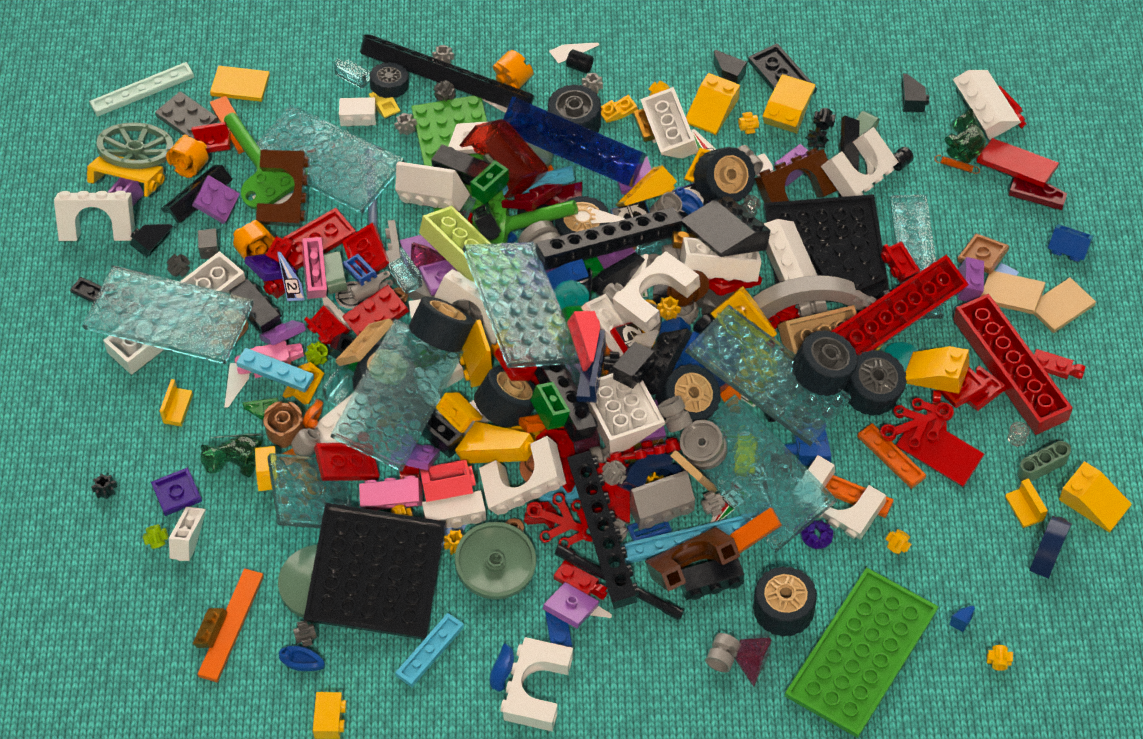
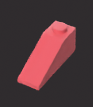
M574 311L567 324L582 370L587 371L595 358L600 321L597 319L595 311Z

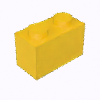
M316 692L313 722L315 739H340L341 732H345V720H342V714L346 713L347 701L343 700L342 692Z

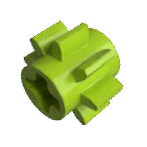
M318 341L307 346L308 350L304 354L308 362L317 366L318 364L323 365L327 361L328 349L326 345Z
M157 524L145 529L146 533L142 536L145 545L150 544L151 549L166 544L165 540L169 537L166 528L161 529L160 525Z

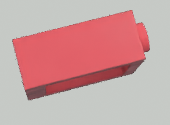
M466 460L434 465L428 471L420 469L426 502L472 494V486H476L472 466H468Z

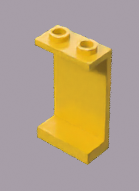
M99 156L87 166L88 183L94 184L105 174L144 183L145 197L154 192L165 180L163 167L158 165L144 169L124 168L110 164Z

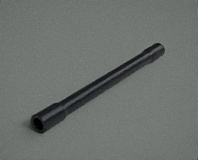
M561 544L558 545L554 555L605 580L600 566L579 556ZM620 580L616 583L617 586H623L626 584V582L623 580ZM638 587L639 595H636L637 598L658 608L678 621L681 619L684 613L682 608Z

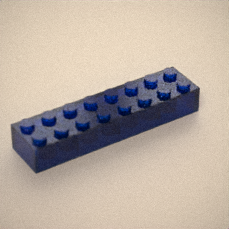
M513 96L499 127V130L630 187L634 186L647 153Z

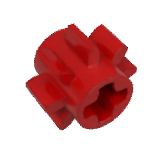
M796 304L776 313V316L780 317L779 321L781 323L797 318L799 309L795 308Z

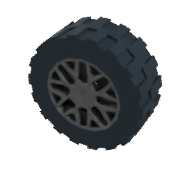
M384 62L376 65L370 71V89L377 96L383 98L399 97L407 91L408 72L402 65Z

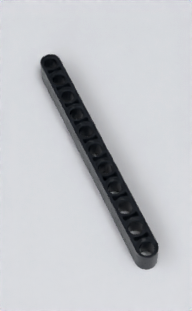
M369 34L363 35L360 53L385 63H397L411 73L439 83L441 81H449L457 90L520 113L529 114L531 111L534 95L382 38Z

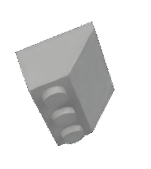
M687 471L631 489L630 512L638 524L639 530L651 528L655 524L663 521L668 522L675 517L688 515L694 511L695 497Z

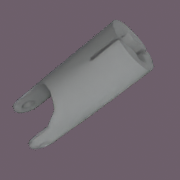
M384 271L377 274L378 277L375 279L371 277V281H364L365 285L363 286L358 283L350 287L356 302L358 303L372 296L386 285L392 286L393 281L390 279L382 282V280L390 276V272Z

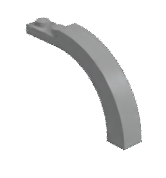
M389 220V228H385L386 238L390 239L391 243H387L388 251H386L390 262V265L387 267L393 281L398 287L403 288L407 292L408 297L413 300H419L427 296L434 297L430 295L423 279L413 273L405 264L400 253L395 220ZM460 299L457 301L456 307L464 311H470L469 300Z
M806 276L790 279L775 284L753 297L767 319L787 307L808 301H835L848 306L854 305L855 309L859 311L877 301L876 298L856 290L854 282L832 276Z

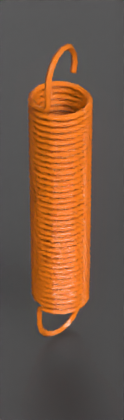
M943 156L941 162H937L974 173L972 172L974 165Z

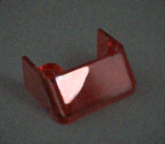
M503 119L475 125L459 145L461 148L472 146L479 155L489 154L493 160L509 169L508 191L504 195L506 199L522 194L548 172L546 164L517 131Z

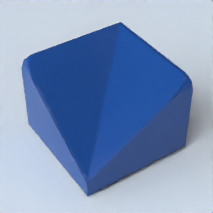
M968 606L959 609L957 613L952 615L949 625L962 632L965 631L973 617L975 607Z

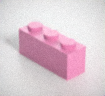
M322 237L303 238L302 256L307 299L326 298L327 285Z
M405 476L404 479L400 480L386 478L381 482L367 480L365 483L359 484L360 507L363 509L386 510L392 509L397 505H405V507L422 506V482L416 476Z

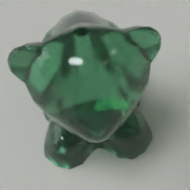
M972 108L952 122V128L958 135L949 134L944 139L949 145L946 151L951 158L960 159L964 163H970L983 152L986 138L979 127Z
M239 435L217 447L201 445L200 461L209 474L221 471L226 463L230 462L239 466L240 473L249 478L256 466L255 448H259L262 441L248 435Z

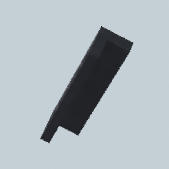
M213 165L165 204L161 210L164 213H170L174 220L180 223L197 209L192 204L208 175L224 185H227L233 179L223 165Z

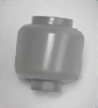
M308 428L301 429L293 438L291 445L297 456L307 458L315 453L314 446L316 443H321L319 434L315 430Z

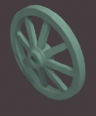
M145 123L113 125L103 130L97 137L96 142L97 152L102 159L115 166L131 169L150 168L167 161L166 153L173 146V140L167 132ZM127 131H140L138 140H131ZM120 133L126 145L109 137ZM147 133L159 137L145 145L143 144ZM106 142L119 149H105L103 144ZM163 142L166 144V149H151ZM114 155H126V156H125L124 158H119V157L114 156ZM145 155H158V156L153 157V158H148V157L145 156Z

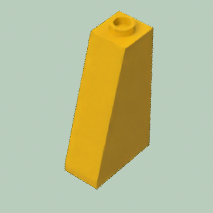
M475 421L455 451L460 460H466L467 464L491 463L495 460L498 462L527 461L532 454L530 444L534 440L530 433Z

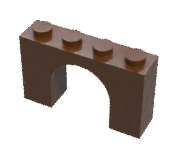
M810 149L806 151L807 155L805 156L797 155L792 157L791 162L787 164L781 162L775 165L776 169L771 171L766 169L759 172L760 176L756 177L755 181L764 203L789 201L785 191V182L788 175L794 170H800L809 177L817 197H825L838 191L821 167L828 161L824 149Z
M261 149L260 169L268 172H284L291 175L294 179L295 187L292 196L283 203H257L256 220L263 225L302 227L303 221H306V211L303 209L304 204L307 203L305 186H308V175H306V168H309L310 158L307 157L305 151Z
M714 527L646 560L645 563L651 579L669 592L686 583L681 569L688 564L702 559H714L721 565H724L740 557L734 538Z

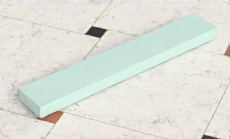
M187 62L89 102L98 117L192 79L194 74Z

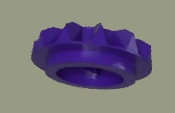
M813 519L809 523L806 522L802 528L801 537L807 546L814 549H823L831 544L833 530L830 524L824 523L823 520L816 521ZM815 529L821 533L820 539L816 534H813Z

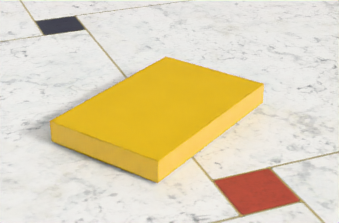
M218 66L210 94L215 97L226 96L227 98L262 102L270 73L269 71Z

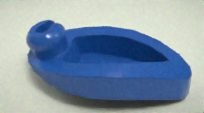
M683 187L676 188L675 194L682 201L681 210L688 215L704 206L701 199L692 191Z
M505 643L493 665L489 679L491 688L498 692L505 688L504 681L510 674L514 663L513 650Z
M288 646L279 651L281 662L291 669L297 671H318L325 667L324 660L310 649L300 646Z

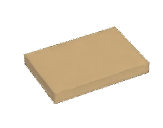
M993 271L988 275L984 285V292L981 296L989 293L998 307L1035 314L1045 288V282Z
M1068 278L1041 296L1034 315L1049 330L1055 333L1095 306L1096 301L1073 279Z
M385 319L368 324L335 362L339 366L361 361L394 324L392 320Z
M674 451L670 455L708 491L717 492L718 488L679 452Z

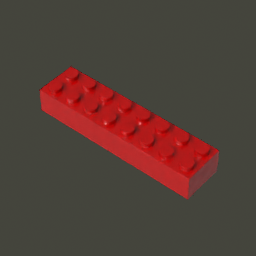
M946 254L831 332H835L849 341L852 347H854L857 356L865 351L876 350L962 292L969 284Z
M988 293L956 307L953 321L991 374L1006 385L1004 392L1034 434H1040L1068 421L1073 407Z

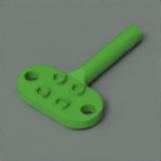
M232 112L226 115L224 122H226L227 127L257 169L255 174L249 177L241 188V197L244 203L256 210L257 203L274 204L293 191L295 184L291 175L284 172H268L260 169L261 149L236 113ZM250 194H256L253 200H248Z
M490 200L488 203L501 228V232L497 238L487 240L501 252L506 246L507 237L511 231L528 227L538 221H553L578 214L576 201L570 200L534 211L509 216L508 208H502L501 201ZM472 218V225L479 231L474 218Z

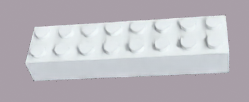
M219 251L105 338L103 341L107 353L131 375L229 300L231 298L229 290L246 280L244 272Z

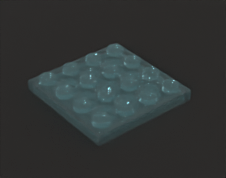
M276 453L268 455L267 460L278 525L321 529L325 503L352 507L347 481H322L316 457Z

